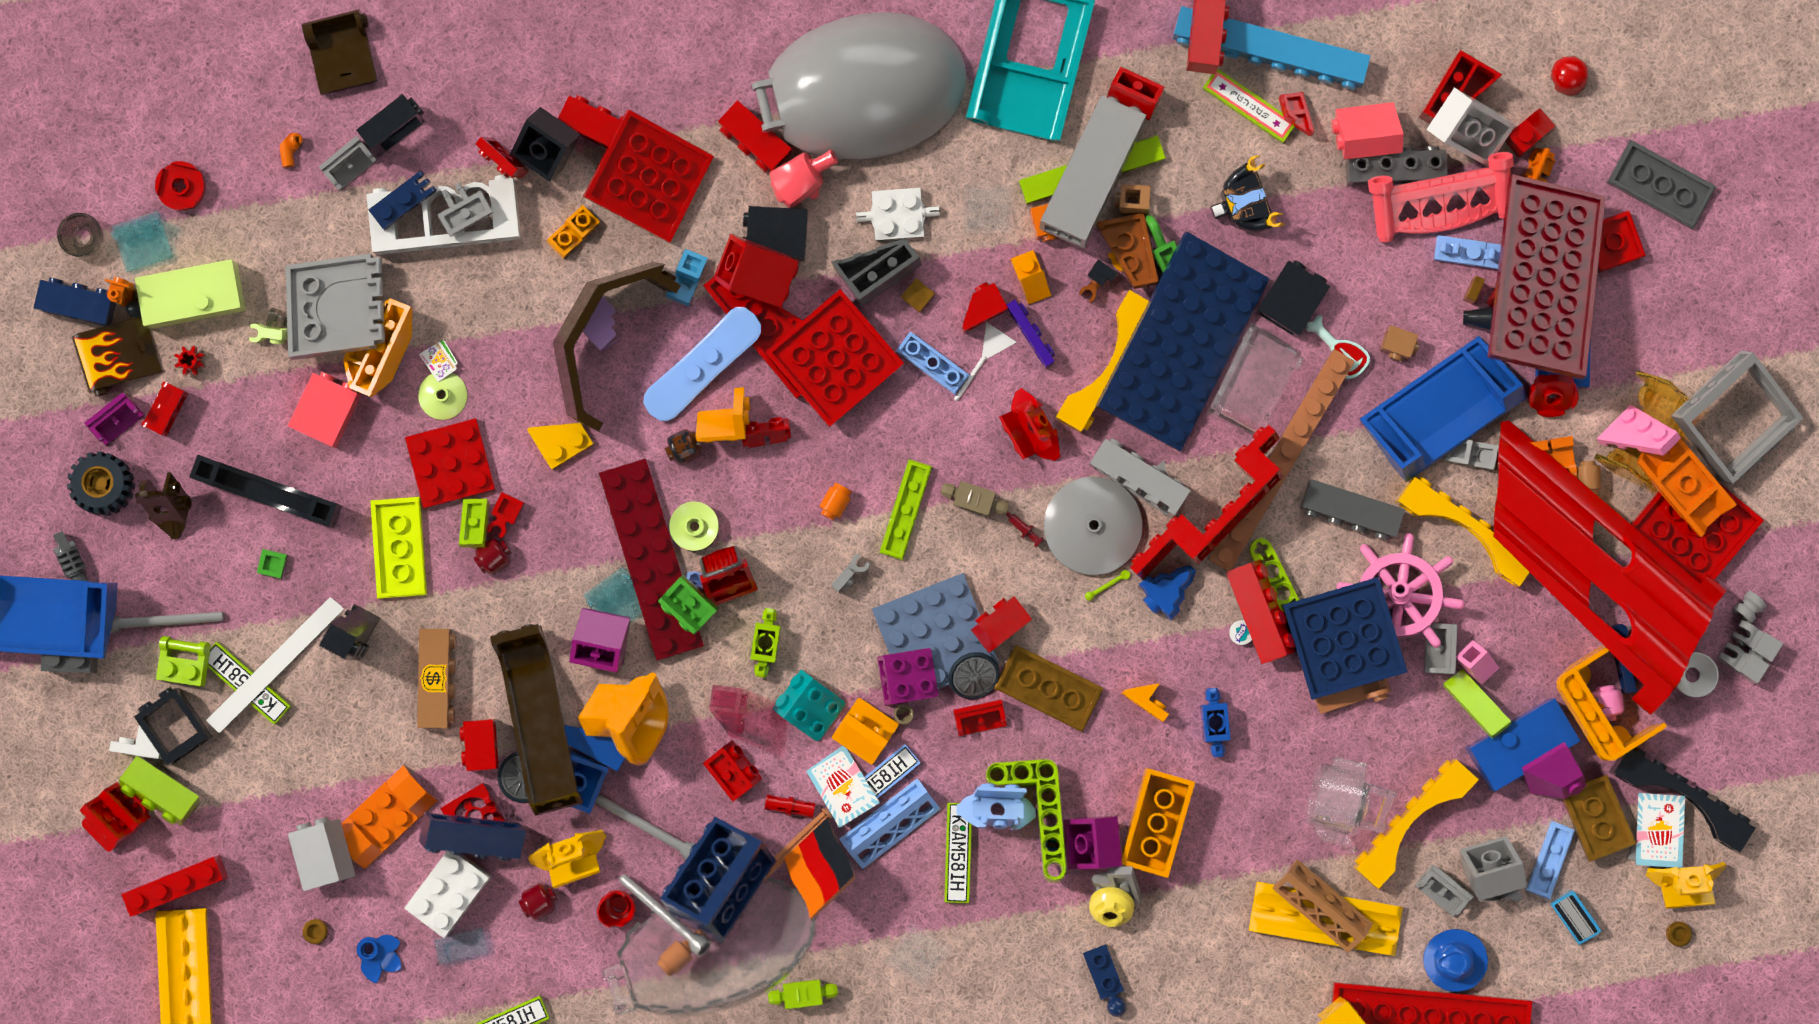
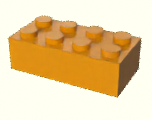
M1149 768L1144 769L1121 851L1122 865L1133 866L1135 869L1166 878L1169 877L1195 785L1194 781Z

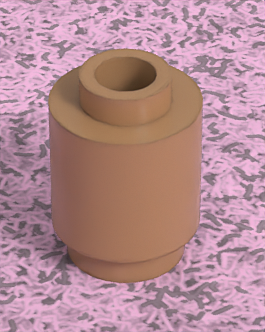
M1582 461L1581 466L1576 467L1577 479L1599 496V490L1602 489L1601 466H1596V461Z

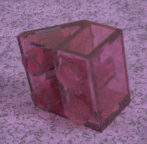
M713 685L709 710L731 738H738V734L744 732L745 719L741 718L742 709H747L748 694H744L745 689Z

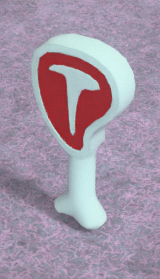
M1316 316L1313 322L1306 324V331L1316 333L1329 346L1331 352L1335 349L1355 361L1345 379L1356 378L1367 368L1370 362L1368 352L1355 342L1335 339L1323 327L1322 316Z

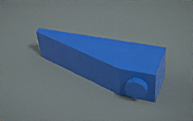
M565 725L570 746L615 771H620L626 758L620 755L612 737L586 736L583 728Z

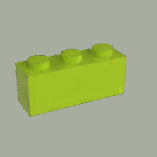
M139 756L135 757L119 778V784L122 787L121 791L131 798L136 796L141 799V804L150 811L156 809L163 814L162 818L172 825L177 823L182 826L199 803V796Z

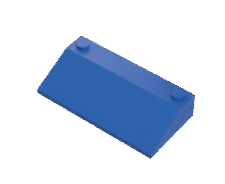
M1480 336L1470 341L1360 418L1361 423L1405 482L1411 480L1526 399L1523 384L1500 360L1488 358L1489 346Z
M0 575V652L105 658L116 611L118 583Z

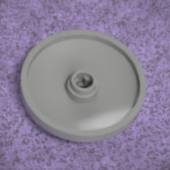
M1085 477L1068 483L1052 498L1044 517V534L1050 551L1062 565L1077 573L1100 575L1116 570L1132 557L1141 539L1142 518L1136 501L1120 484L1102 477ZM1091 521H1096L1098 524L1096 530H1092L1089 527Z

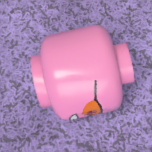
M1615 685L1595 687L1596 691H1593L1591 694L1608 721L1617 720L1616 716L1624 712L1622 691L1616 689Z

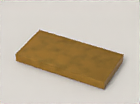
M1016 644L994 689L1080 732H1083L1104 689Z

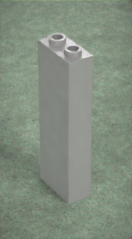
M1101 95L1040 221V230L1085 249L1145 124L1146 114L1142 113L1137 107H1127L1121 104L1116 98H1107Z

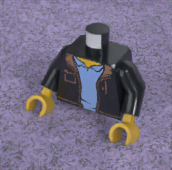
M1260 155L1251 157L1248 163L1234 170L1224 182L1223 190L1220 193L1223 202L1210 206L1215 220L1228 215L1231 225H1237L1239 229L1255 233L1270 229L1272 226L1283 227L1285 223H1276L1277 216L1283 214L1278 212L1272 213L1258 172L1253 173V171L1265 167V163L1260 166L1255 165V160Z

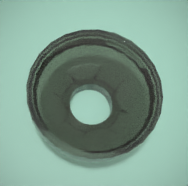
M73 213L64 218L57 230V239L60 247L67 254L74 257H88L94 254L101 246L103 231L99 222L91 215ZM81 230H87L90 233V240L86 244H79L76 239L77 233Z

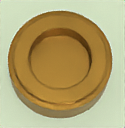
M312 919L305 923L302 934L308 943L318 944L326 939L328 927L324 921Z
M1675 921L1667 927L1666 938L1672 945L1685 946L1692 938V931L1686 923Z

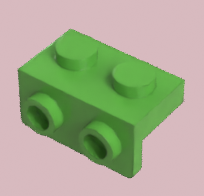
M684 575L658 600L661 608L667 614L673 615L679 620L680 626L685 631L693 634L719 609Z

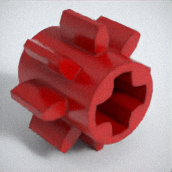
M182 346L183 352L180 355H174L178 358L175 368L183 367L182 374L185 376L189 374V371H192L194 375H198L197 369L199 367H206L201 363V359L205 357V354H196L198 350L196 346H193L191 351ZM187 356H191V357L195 358V359H193V360L191 361V363H192L191 366L188 365V364H185V362L188 361V357H187Z

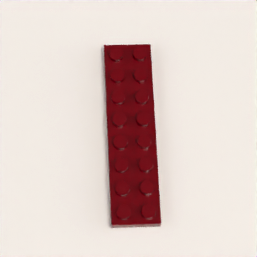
M646 458L599 472L656 661L703 647L704 644L699 630L695 634L685 631L680 626L679 620L673 615L667 614L658 602L682 574Z

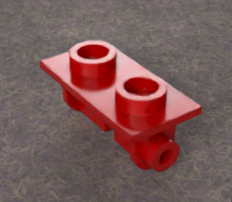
M774 417L769 419L768 422H750V425H746V437L742 439L743 447L754 448L764 446V437L769 436L770 444L787 442V439L792 438L788 418Z

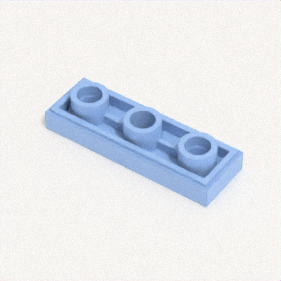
M911 331L896 350L898 354L954 395L969 377L968 373ZM930 359H935L937 361V365L935 367H930L928 365V361Z

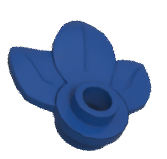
M382 935L377 939L365 937L359 941L357 954L362 959L361 971L371 982L377 983L382 971L395 972L401 970V960L394 951L400 945V941L396 937ZM370 944L374 947L372 954H368L365 951L366 945Z

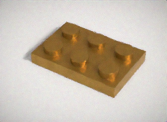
M1607 775L1586 782V787L1579 794L1562 799L1588 862L1636 844Z

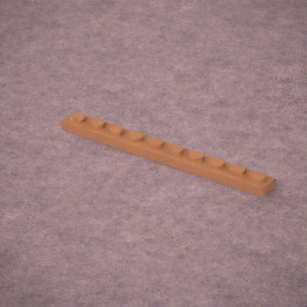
M1335 349L1332 350L1268 457L1281 470L1284 477L1215 547L1208 559L1209 561L1226 571L1232 569L1353 366L1354 360Z

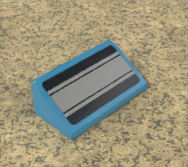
M1569 890L1550 904L1578 945L1602 932L1574 891Z

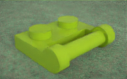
M162 636L159 641L160 656L156 680L205 687L211 650L210 643L203 641L199 643L173 640L169 636ZM172 649L197 653L198 660L171 657Z

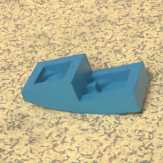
M685 249L675 274L677 277L675 282L679 283L681 287L677 294L667 292L666 298L689 307L708 258Z

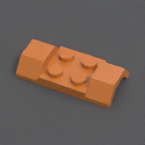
M1682 439L1665 455L1643 452L1636 462L1651 479L1650 482L1699 537L1705 534L1707 527L1721 514L1737 505Z
M405 765L384 782L341 823L350 857L364 869L437 802L412 776Z

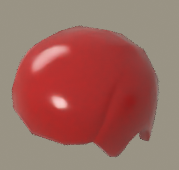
M1576 56L1560 58L1555 62L1551 70V79L1554 82L1555 89L1566 96L1577 95L1584 90L1589 77L1585 62Z
M613 890L601 897L597 907L598 919L607 928L624 927L634 918L636 911L634 899L622 890ZM613 907H615V908H617V909H619V910H621V911H623V912H617Z

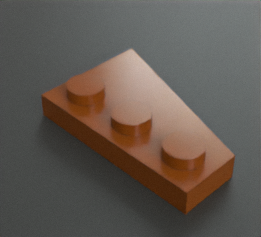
M1144 213L1098 221L1096 224L1098 230L1132 287L1138 289L1158 285Z

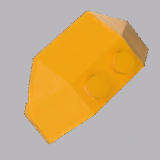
M391 298L384 303V322L376 323L385 325V342L377 344V349L348 352L343 359L349 388L369 397H373L393 380L412 338V307Z

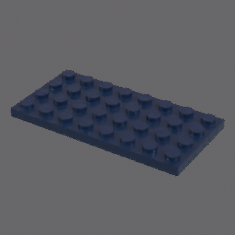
M1184 232L1095 406L1181 452L1270 278L1193 234Z

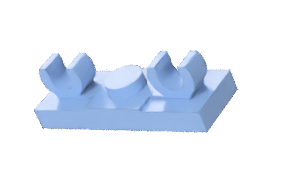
M1438 235L1434 260L1498 270L1501 245Z

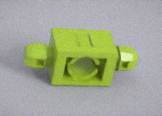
M765 608L763 611L762 619L764 623L755 624L753 644H751L750 659L758 660L757 665L755 664V676L764 678L767 677L770 666H767L768 662L776 663L781 626L774 625V621H777L776 609ZM759 630L775 632V638L768 634L773 644L770 649L766 650V653L773 650L772 656L756 654V649L763 652V649L759 646V640L766 635V633L759 635Z
M821 979L783 984L782 992H780V989L769 992L768 1000L772 1005H779L785 1001V1009L823 1005V997L827 999L836 997L838 995V988L833 983L825 984L824 987H821Z

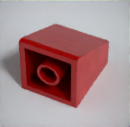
M730 233L713 279L730 291L782 307L783 302L789 296L790 283L797 275L799 261L789 255Z

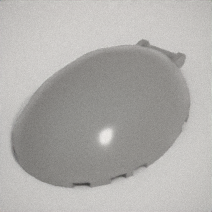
M878 12L841 18L809 31L790 44L776 59L768 71L770 79L754 82L751 86L752 90L756 91L764 123L761 125L763 132L782 129L784 140L799 148L800 151L817 157L832 150L838 160H863L903 152L935 135L940 128L949 122L960 105L965 91L966 69L958 47L950 36L939 27L921 18L907 14ZM772 88L780 120L773 121L765 89Z

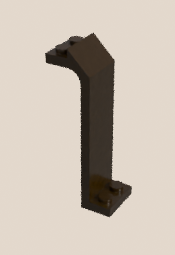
M527 624L520 629L504 630L490 636L491 645L498 656L502 669L530 808L534 815L537 816L583 804L582 794L575 778L552 661L542 626Z

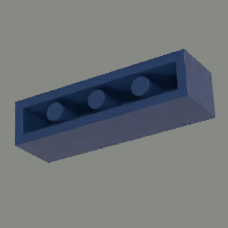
M424 812L419 842L426 851L431 853H440V850L449 851L450 854L457 856L470 853L478 858L497 856L500 860L511 861L512 858L520 859L526 830L520 823Z

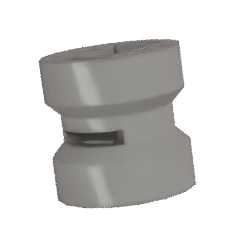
M1748 591L1743 596L1744 600L1742 603H1737L1732 608V611L1736 615L1738 613L1742 614L1741 620L1752 624L1756 620L1755 614L1762 613L1767 608V604L1758 595Z

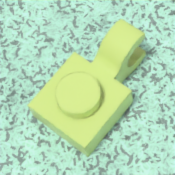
M260 323L250 325V328L258 330L257 337H249L251 342H263L266 338H269L270 343L285 344V340H288L287 328L267 327Z

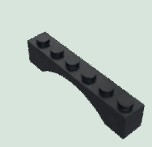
M198 454L189 476L191 479L330 528L335 527L342 508L340 504Z
M1635 747L1615 761L1609 773L1628 785H1657L1685 796L1703 815L1713 839L1730 850L1741 853L1754 832L1755 827L1749 824L1751 820L1741 813L1733 814L1729 811L1730 806L1717 799L1714 802L1707 797L1709 793L1698 786L1692 788L1686 784L1688 779L1676 772L1672 775L1666 771L1667 766L1660 761L1654 759L1652 762L1645 758L1646 753L1641 749Z

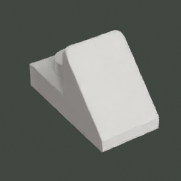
M140 725L138 727L136 744H134V739L119 737V741H111L109 751L162 759Z

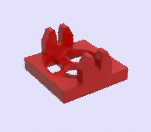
M484 783L440 808L444 815L456 816L459 805L463 804L467 810L465 817H468V813L471 810L477 809L481 812L482 819L490 812L493 815V820L506 821ZM479 798L484 800L486 806L482 808L473 807L469 799Z

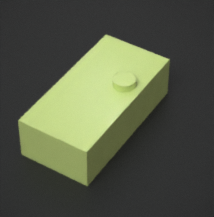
M232 259L135 278L143 326L148 329L246 311L238 264Z

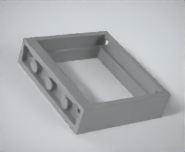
M1743 350L1734 356L1671 415L1719 479L1731 484L1739 478L1742 479L1749 468L1760 463L1763 459L1762 456L1769 450L1777 447L1780 440L1786 434L1794 431L1793 427L1803 419L1753 352ZM1748 370L1782 416L1726 467L1692 424V421Z

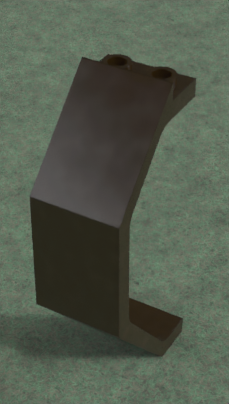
M651 262L586 282L553 341L566 414L593 430L599 432L603 422L587 414L583 408L574 354L575 344L602 296L607 291L645 279L664 291L667 290L677 294L681 285L675 282L676 276L665 270L662 271L665 264Z

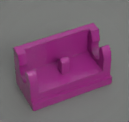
M122 392L84 422V424L100 442L107 446L142 418L144 413L128 394Z

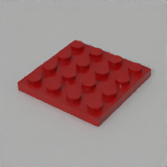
M627 109L583 197L654 236L671 243L714 156Z
M841 289L765 352L829 428L904 365V362Z
M1722 484L1720 485L1737 505L1721 514L1712 522L1702 537H1699L1684 518L1678 515L1659 491L1631 523L1633 527L1699 583L1703 581L1707 574L1715 580L1764 521V519Z

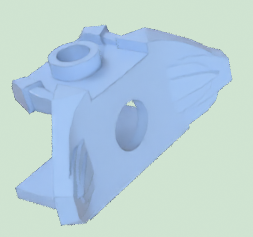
M981 784L980 787L976 788L973 795L965 797L957 805V815L981 829H985L986 826H993L996 829L1011 827V830L1021 829L1036 818V808L1024 797L1027 789H1022L1019 785H1006L1005 788H998L994 784ZM993 804H1001L1005 810L1004 815H993L991 813V806Z

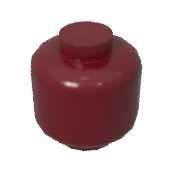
M491 538L485 542V547L476 548V556L473 558L484 574L488 572L494 575L510 564L508 555L512 552L504 540L499 543L497 539Z
M538 883L522 892L519 904L527 918L531 917L534 920H539L555 910L554 902L558 899L552 887L546 888L544 884Z

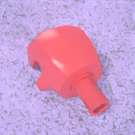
M829 150L813 160L807 152H804L769 173L771 186L778 202L783 203L788 208H794L807 197H810L812 200L816 199L819 189L823 184L821 172L839 163L835 153Z

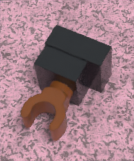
M1098 259L1087 275L1092 281L1088 286L1080 290L1079 295L1081 296L1086 290L1091 291L1092 297L1089 303H1092L1095 300L1098 288L1102 287L1107 280L1112 283L1118 273Z

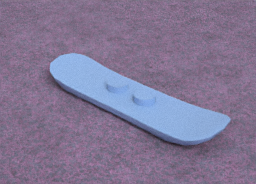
M736 307L730 310L686 356L648 388L644 395L643 403L649 414L659 421H669L685 409L712 380L758 339L761 333V324L755 314L745 307Z

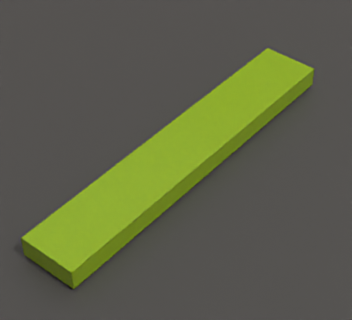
M1158 135L1135 143L1121 174L1165 160ZM1067 165L1019 180L1026 204L1053 196Z

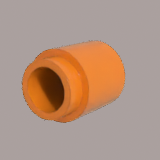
M835 482L833 487H829L819 505V508L822 509L821 514L833 521L835 517L840 519L851 500L850 495L852 491Z

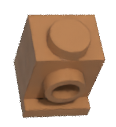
M1121 184V192H1116L1115 207H1120V214L1135 215L1144 213L1145 217L1149 215L1151 186ZM1134 199L1137 201V204L1128 203V201Z

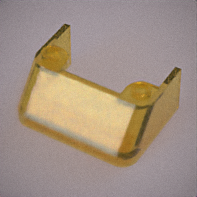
M1637 370L1635 375L1645 383L1638 392L1639 402L1644 407L1642 412L1675 430L1681 439L1684 440L1686 435L1671 415L1689 397L1671 381ZM1627 447L1624 450L1616 448L1607 457L1599 454L1595 455V459L1609 471L1645 489L1657 491L1656 487L1650 482L1651 479L1636 463L1640 454L1643 453L1637 448Z

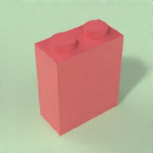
M1394 102L1336 109L1335 119L1331 120L1333 134H1337V150L1342 151L1344 160L1403 153L1404 134Z
M322 371L320 376L312 373L288 427L336 448L361 395L356 393L355 390L350 389L346 382H343L342 386L334 383L335 377Z

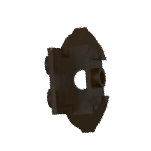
M167 472L163 491H157L149 479L141 481L139 484L140 492L135 493L136 503L142 505L149 515V520L168 534L171 539H179L185 530L188 512L192 507L191 497L187 495L180 482L176 480L171 472ZM165 507L168 511H160V509Z

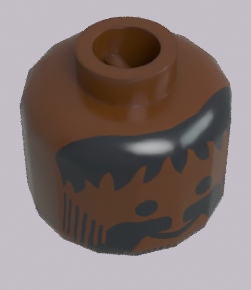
M683 429L667 438L668 447L664 448L670 461L676 460L679 465H684L698 458L700 450L703 449L701 443L696 440L695 431L690 432L688 429Z

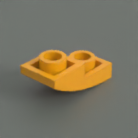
M582 205L547 239V243L564 259L600 224V221Z

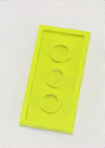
M421 498L371 500L377 599L427 595Z

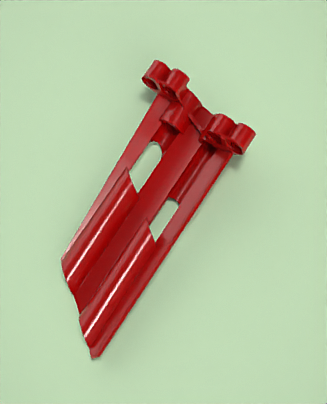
M1501 422L1498 447V486L1493 522L1494 538L1643 684V687L1631 699L1651 715L1681 682L1690 658L1713 617L1715 605L1727 590L1708 574L1699 583L1546 451L1531 444L1534 441L1512 422ZM1595 520L1631 550V561L1627 566L1622 567L1593 542ZM1591 582L1626 612L1632 627L1630 637H1622L1589 608Z

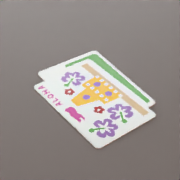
M444 339L420 354V357L438 382L457 369L455 366L457 361Z

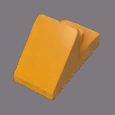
M1034 250L1010 259L1028 305L1051 296L1044 271L1040 268Z
M1160 683L1124 689L1121 693L1161 722H1164L1169 715L1164 711L1166 709L1164 704L1156 699L1152 702L1149 700Z

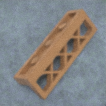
M1298 859L1291 864L1286 874L1272 888L1347 953L1366 937L1373 925L1370 920ZM1288 881L1295 887L1296 892H1289L1282 885ZM1303 899L1310 900L1314 903L1315 908L1305 906ZM1322 916H1329L1334 921V925L1325 923L1322 920ZM1341 932H1348L1354 939L1349 943L1341 936Z

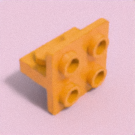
M858 698L833 734L832 739L869 764H873L899 725L863 699Z

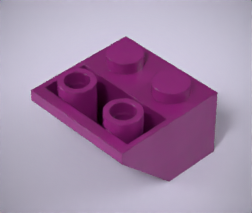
M583 607L572 639L569 663L617 673L624 664L631 617Z

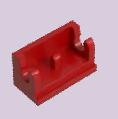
M163 381L162 387L141 425L167 437L189 393Z
M1002 699L953 710L958 736L1007 726Z

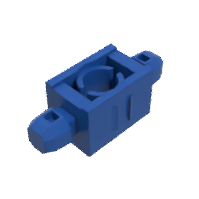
M1207 688L1205 700H1208V704L1200 705L1204 742H1212L1210 750L1213 757H1224L1225 745H1223L1222 741L1231 740L1227 703H1219L1218 699H1221L1218 688ZM1222 710V714L1215 713V715L1219 716L1222 721L1217 732L1224 729V734L1209 735V731L1215 732L1209 725V720L1214 716V713L1207 715V711Z

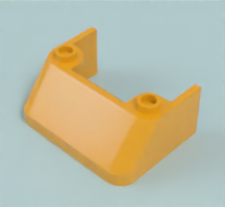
M1601 645L1569 665L1557 678L1556 687L1598 757L1604 761H1613L1667 726L1665 723L1650 725L1631 737L1626 728L1619 725H1610L1586 685L1591 679V671L1588 664L1609 652L1604 645Z

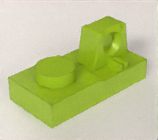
M463 499L459 546L461 548L476 549L478 547H485L490 505L488 499Z

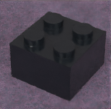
M539 107L526 119L510 155L550 182L564 169L581 134L542 107Z

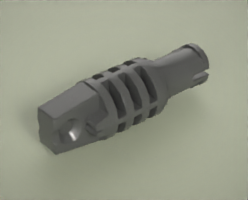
M63 531L54 534L53 537L58 547L54 548L53 551L65 577L71 580L88 581L84 573L86 566L74 540L68 542Z

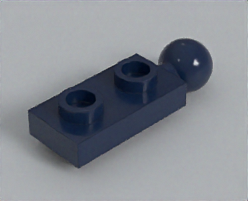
M1106 944L1084 952L1085 961L1100 999L1102 1000L1107 997L1109 999L1107 1004L1109 1014L1114 1017L1124 1015L1127 1010L1126 1002L1117 995V993L1124 991Z

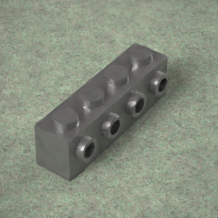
M1438 146L1425 147V151H1415V147H1403V153L1346 159L1347 185H1368V180L1376 176H1390L1393 179V184H1407L1448 175L1447 150H1440Z

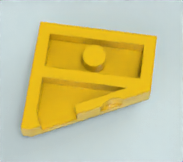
M581 423L539 426L527 429L551 470L593 445L592 440Z

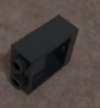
M402 94L356 129V131L369 148L380 157L425 122L421 117L424 112L412 97L407 100Z
M171 687L162 691L158 695L160 699L153 704L149 701L139 707L138 711L140 713L134 716L167 766L173 765L213 737L181 689H172ZM175 699L197 733L169 752L146 718Z

